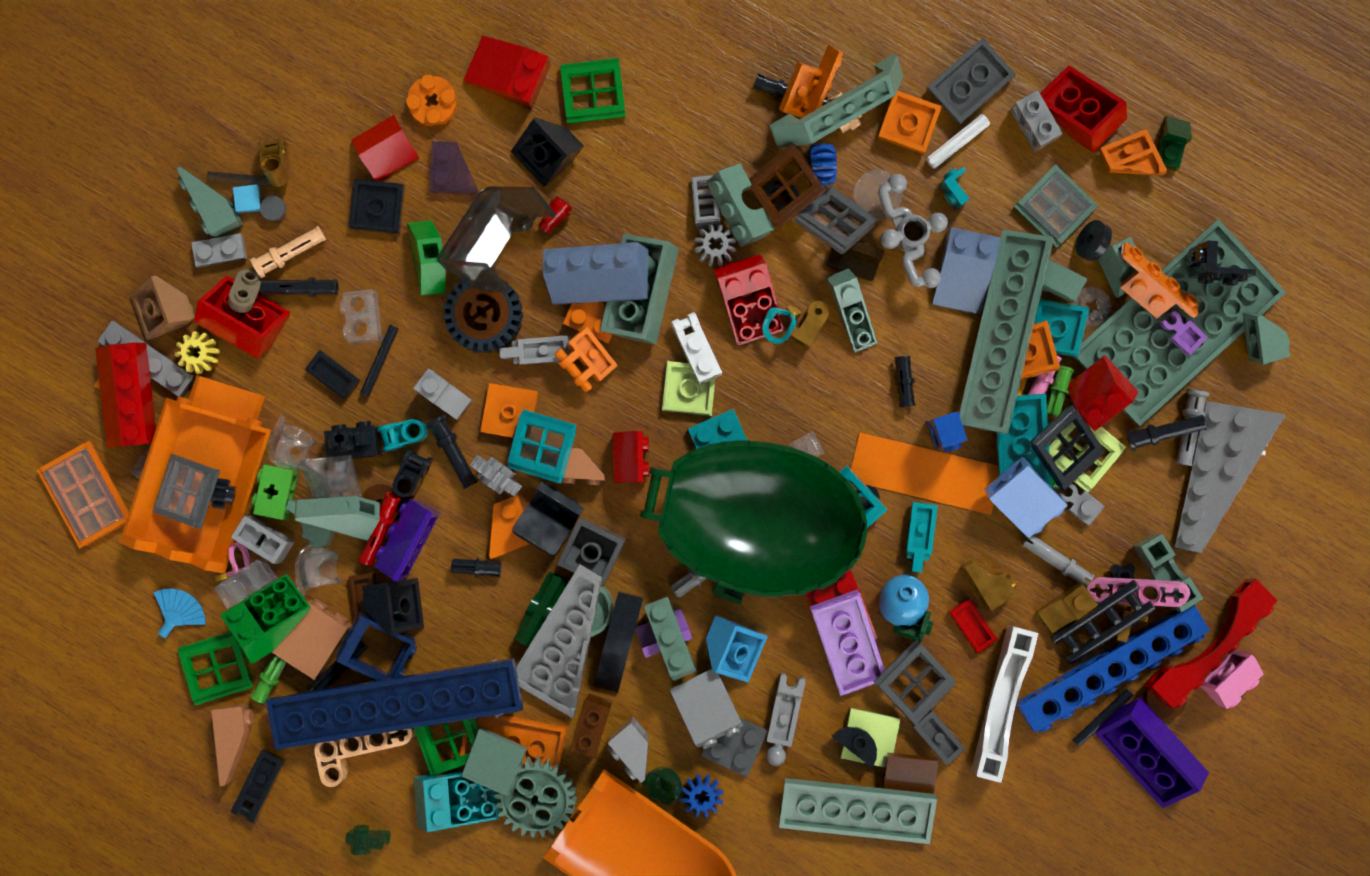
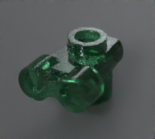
M356 825L354 829L346 833L345 841L346 844L351 845V854L367 855L371 853V849L382 850L384 845H388L391 839V832L379 829L369 830L367 825Z

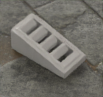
M713 175L691 177L697 230L708 229V226L711 224L714 229L721 225L719 206L709 189H697V187L708 186L706 181ZM713 196V198L698 199V197ZM714 206L712 209L699 210V207Z

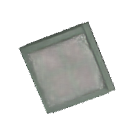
M1055 164L1013 208L1041 235L1053 237V246L1057 248L1098 205Z

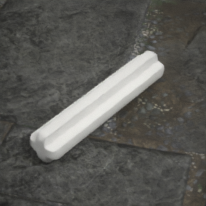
M983 114L929 155L926 159L929 166L935 169L990 125L987 117Z

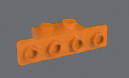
M828 45L819 68L797 62L779 110L801 119L822 107L826 94L831 89L835 72L841 65L843 52Z
M1128 242L1122 244L1121 257L1136 269V271L1121 282L1120 288L1155 318L1160 317L1175 304L1192 318L1198 316V300L1193 294L1186 293L1180 288L1179 283L1174 278L1166 276L1157 263L1150 262L1145 258L1138 247H1132Z

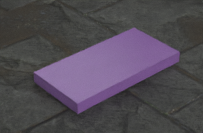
M858 589L810 606L840 696L875 684L873 681L885 669Z

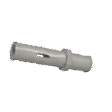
M1036 536L1026 537L1031 543L1023 541L1022 547H1025L1061 571V574L1065 577L1068 576L1079 584H1083L1085 588L1090 583L1084 578L1093 580L1094 574H1091L1076 564L1074 559L1067 558Z

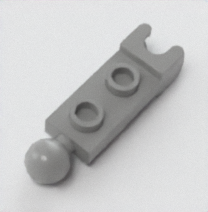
M781 672L779 675L766 739L767 742L774 743L773 747L766 753L767 761L773 766H779L785 762L786 753L783 746L792 747L806 682L805 677H798L795 686H788L786 684V674Z

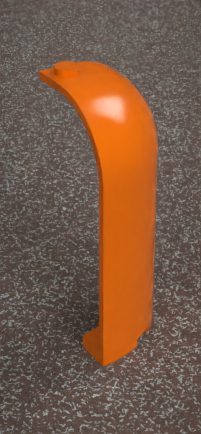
M606 769L601 772L590 787L588 794L583 801H580L574 813L571 814L573 822L570 820L567 822L543 857L568 876H737L727 857L716 846Z

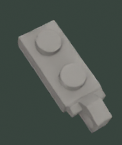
M568 336L518 339V341H512V347L499 348L500 358H513L514 364L520 365L559 362L554 353L562 348L567 355L569 354V346L566 344Z

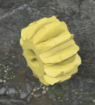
M193 331L191 337L188 335L183 336L184 344L176 343V346L181 348V351L175 353L176 357L181 358L178 365L186 366V372L192 373L195 370L196 374H202L203 369L207 371L212 370L210 362H218L216 358H213L214 354L220 353L219 349L213 348L217 342L214 339L209 340V335L206 333L200 335L198 332ZM196 348L201 349V352H198L200 354L199 357H194V354H197L194 352Z

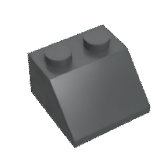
M581 517L578 519L557 565L574 573L578 566L582 565L602 577L601 586H604L627 538Z

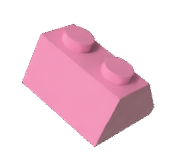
M1235 650L1222 660L1219 668L1210 672L1204 678L1205 681L1200 687L1218 706L1225 709L1233 708L1241 701V696L1247 690H1252L1259 684V678L1264 674L1252 654Z

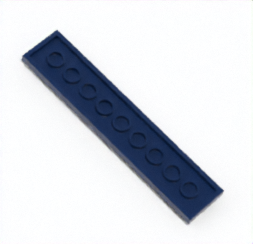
M514 658L273 697L266 700L275 750L522 711L524 708Z

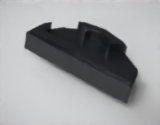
M848 726L838 729L831 735L873 768L877 760V747L874 739L867 731L860 727Z

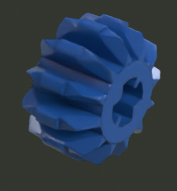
M826 143L811 145L807 157L809 166L823 186L833 185L837 173L835 148L832 144Z
M696 774L695 783L692 779L688 778L687 784L689 787H682L681 792L686 794L681 797V802L688 803L685 807L687 812L695 808L694 817H698L700 811H703L704 817L707 818L709 816L708 809L716 813L718 809L714 804L722 805L723 799L717 797L723 794V789H715L719 784L717 779L709 783V774H706L704 781H701L700 774ZM702 790L706 791V796L709 797H704L702 801L698 800L696 793L700 794Z

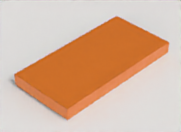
M504 714L498 718L495 715L476 718L479 729L484 728L527 747L522 761L523 764H525L527 757H530L533 763L536 761L537 756H540L541 763H545L548 758L552 767L559 763V771L567 726ZM466 734L462 738L459 756L471 752V746Z

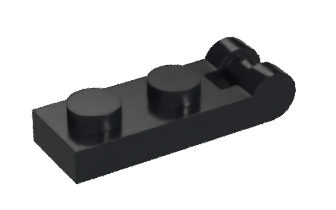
M262 749L231 809V813L236 816L240 814L247 818L246 821L254 824L286 759L266 749ZM246 800L254 804L252 808L245 805Z

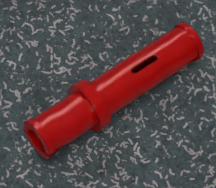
M392 492L385 493L380 507V520L365 543L358 559L360 563L367 566L374 565L375 556L382 545L387 529L394 522L393 515L401 500V497Z

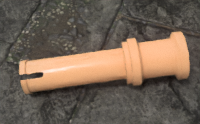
M317 226L315 229L295 238L278 249L272 247L268 253L257 259L253 257L250 261L258 275L264 278L266 273L277 267H284L285 261L325 241L326 238L320 227Z

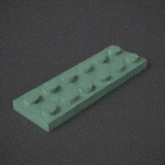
M784 778L779 828L930 844L937 796L930 793Z

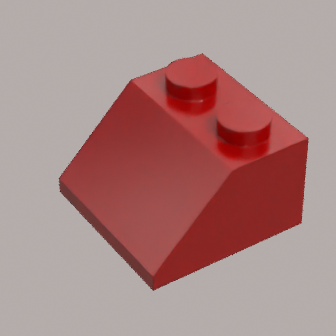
M1105 355L1073 379L1067 389L1075 408L1094 431L1129 406L1139 393Z

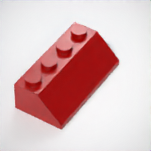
M132 342L95 348L107 448L152 443L156 431V420L146 343Z

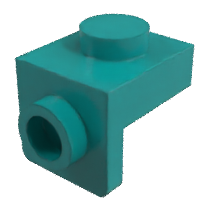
M964 167L958 171L956 168L950 170L943 176L945 180L940 185L945 192V200L950 206H955L957 210L969 200V197L956 181L966 172Z

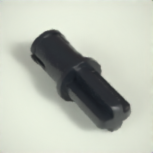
M476 558V560L453 559L451 562V572L475 575V578H478V575L501 577L502 561L479 560V558Z

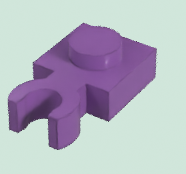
M1171 311L1169 315L1174 319V323L1170 325L1166 320L1160 322V325L1163 329L1174 333L1169 339L1187 356H1190L1208 337L1191 320H1187L1183 324L1180 314L1176 311Z

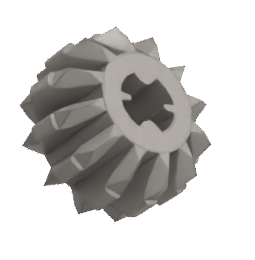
M711 224L708 226L709 233L701 229L700 235L703 238H695V243L702 245L695 248V253H703L699 258L701 262L709 258L708 266L712 267L713 261L717 260L718 266L721 267L723 265L722 258L730 262L731 257L728 253H736V248L730 246L736 243V239H727L732 233L730 229L723 234V225H719L718 231H714V227ZM711 241H713L714 243H717L718 241L721 242V243H720V248H721V249L718 250L717 248H715V249L711 250V249H710V248H711V243H710V242H711Z

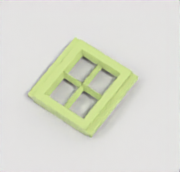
M1073 422L1061 432L1064 439L1069 442L1073 439L1069 434L1076 427ZM1088 425L1098 442L1110 453L1102 462L1098 459L1094 462L1098 467L1090 477L1083 472L1074 481L1081 489L1087 492L1097 484L1126 448L1102 426L1094 431ZM1057 436L1049 443L1051 458L1059 452L1057 449L1062 444ZM1077 442L1073 445L1080 451L1076 455L1077 458L1089 449L1087 443L1084 447ZM1064 455L1055 461V464L1062 473L1074 463L1073 460L1070 461Z

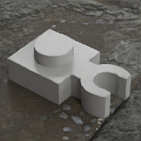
M1071 484L1067 487L1071 492L1068 497L1062 493L1059 494L1064 498L1065 502L1072 504L1067 510L1086 526H1089L1105 506L1086 490L1082 491L1079 495L1076 486Z

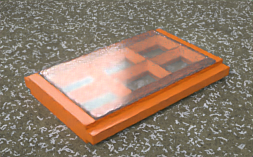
M91 441L81 444L37 470L79 549L125 525L129 510Z

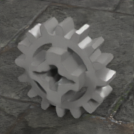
M476 455L470 464L479 472L477 478L499 494H502L505 490L515 496L522 487L513 479L515 473L493 457H490L487 461L481 456Z

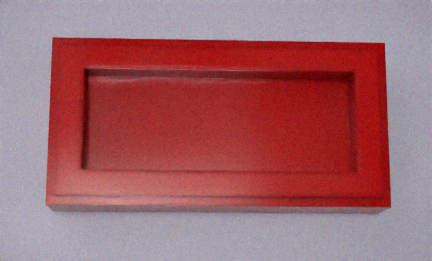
M970 598L965 599L948 611L975 653H980L998 640Z

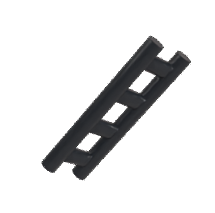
M1132 580L1098 603V606L1079 620L1070 622L1051 635V639L1055 644L1063 640L1072 653L1066 656L1071 665L1156 609L1151 601L1143 605L1134 594L1140 588L1135 580ZM1125 598L1135 611L1122 619L1112 606ZM1105 613L1113 625L1101 633L1092 620ZM1084 626L1093 639L1080 647L1071 634Z

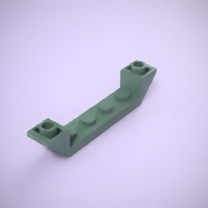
M894 53L874 65L876 76L805 117L798 119L792 114H788L769 125L776 146L783 148L788 147L792 143L795 146L812 144L895 96L903 78L897 54Z

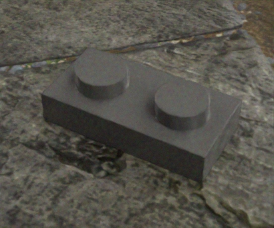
M932 710L916 726L912 725L946 765L951 763L966 749Z

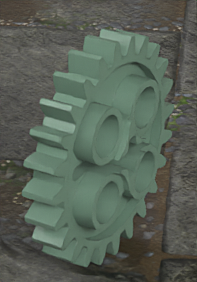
M537 756L536 761L532 763L530 757H527L525 764L522 763L510 795L505 796L495 791L494 797L498 799L496 800L495 807L501 808L498 816H507L504 824L512 822L514 824L512 831L520 827L522 828V836L528 830L532 838H534L536 831H539L540 835L545 837L546 830L553 835L556 827L562 830L564 821L568 822L570 820V814L574 813V804L577 801V797L574 796L576 787L570 786L573 778L565 779L566 769L561 772L558 771L559 763L552 767L550 766L549 758L545 763H541L540 756ZM522 779H529L533 784L527 785ZM553 787L557 792L550 793L546 788ZM520 801L524 803L525 806L519 807L515 804V802ZM538 810H546L549 814L543 815Z

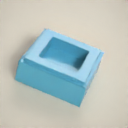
M258 184L233 187L236 213L260 211L262 201Z

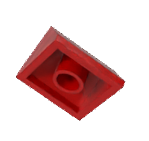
M394 115L352 139L359 157L375 181H381L419 159L418 154Z

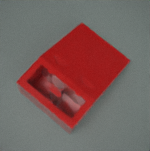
M761 254L713 269L737 345L739 346L765 337L762 330L764 319L769 309L778 308L766 262ZM778 313L769 324L771 335L785 331L781 315Z

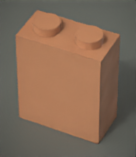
M314 599V601L307 600L311 609L278 647L272 651L273 654L313 680L323 674L351 628V625L347 623L349 621L348 618L337 612L334 615L327 610L328 606L318 599Z

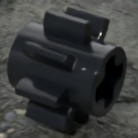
M217 479L210 501L213 508L226 509V504L233 505L236 486H230V480Z

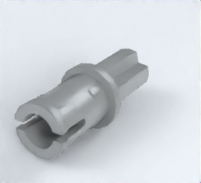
M689 569V573L675 582L671 589L677 597H681L695 586H701V582L706 578H702Z

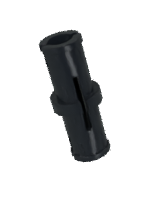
M911 356L895 357L897 373L895 385H898L899 407L916 406L913 391L915 378H912Z

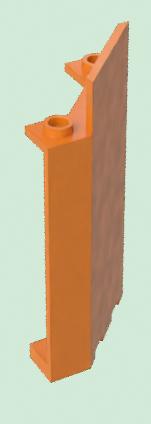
M196 375L189 399L180 396L177 397V400L166 398L119 543L134 550L158 554L168 560L190 563L206 571L225 574L229 563V547L236 541L231 536L243 519L271 430L262 427L263 422L258 420L265 396ZM171 454L220 470L218 478L230 480V486H236L233 505L226 504V509L213 508L212 502H210L201 529L153 512ZM181 468L176 485L184 487L190 469ZM196 472L190 490L198 493L204 474ZM174 490L169 508L177 510L182 492ZM188 495L183 510L184 514L191 516L196 497Z

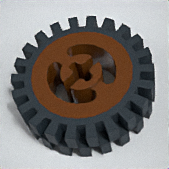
M480 273L479 276L475 274L469 275L470 278L459 280L461 283L459 285L455 284L452 287L453 291L451 294L448 293L446 296L448 300L443 306V309H445L443 319L446 321V329L457 343L469 350L478 353L498 351L504 345L508 346L511 343L510 340L518 335L517 331L522 326V303L514 289L503 279H499L494 275L489 276L485 273ZM481 297H491L498 302L500 317L497 322H494L496 311L488 302L480 301ZM470 305H472L470 315L479 325L487 326L486 330L478 331L469 325L467 310ZM482 308L487 311L486 318H482L480 316V310Z

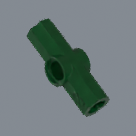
M549 571L539 592L534 595L525 612L526 616L514 637L515 640L529 647L565 589L568 580Z

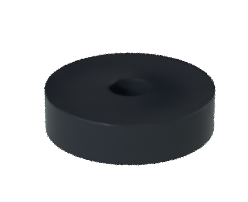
M1100 220L1089 222L1077 238V254L1088 261L1099 259L1110 245L1112 238L1111 227Z

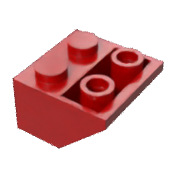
M643 431L613 432L614 483H645V477H649V462H644V452H649V437L644 436Z

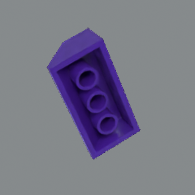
M1141 697L1122 706L1095 732L1098 738L1162 808L1201 791L1209 774L1204 766Z

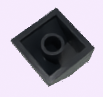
M533 118L510 152L545 187L574 161L584 145L568 128L539 118Z
M418 578L362 586L365 612L388 635L424 628Z

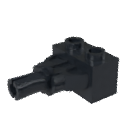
M371 421L357 422L354 428L346 427V424L331 426L330 431H324L327 461L337 462L382 456L380 432L377 430L379 426L371 425Z

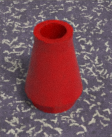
M556 196L554 200L551 199L538 226L550 234L571 215L570 211L573 208L562 198Z

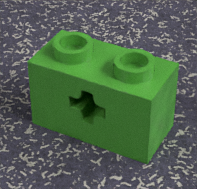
M264 464L263 469L259 470L257 476L259 488L258 493H255L252 499L253 514L289 520L291 512L286 509L289 499H294L299 471ZM270 489L278 490V495L270 493Z

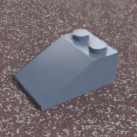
M951 227L945 236L938 270L941 275V281L935 287L932 305L981 315L996 263L1000 237Z

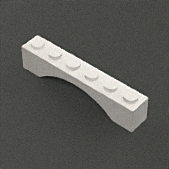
M1007 625L971 772L977 777L1002 782L1008 758V745L1014 710L1024 676L1033 657L1038 637L1036 632Z

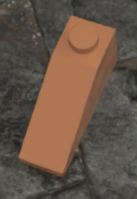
M249 703L222 706L211 710L220 786H225L232 782L250 734L254 715L252 709H249Z

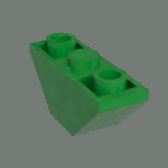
M433 221L407 223L420 296L445 293L446 261L441 236Z

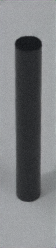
M389 325L360 391L361 394L370 396L399 328Z
M1126 688L1072 741L1080 747L1134 695Z

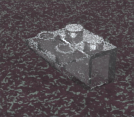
M351 455L300 460V466L311 499L345 496L361 497L362 490Z

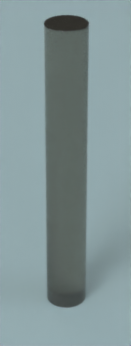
M207 172V181L248 185L258 184L259 186L274 187L269 184L265 176Z

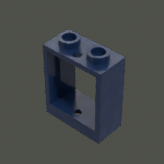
M359 611L336 654L337 662L375 680L403 676L405 671L403 666L407 658L411 660L417 649L414 637L405 632L389 634L404 643L388 673L352 657L368 625L386 633L369 615Z

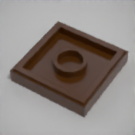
M887 752L882 788L934 794L939 763L938 758Z

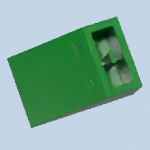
M286 574L223 612L220 616L250 663L253 664L274 651L308 613L311 607Z

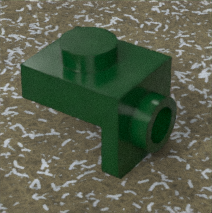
M926 611L923 619L913 626L895 625L892 633L922 642L924 635H930L934 621L929 620L931 612Z

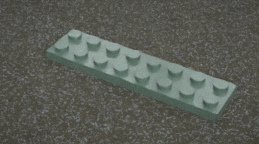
M1002 230L996 263L959 412L963 426L1007 435L1009 433L1054 241L1053 237Z

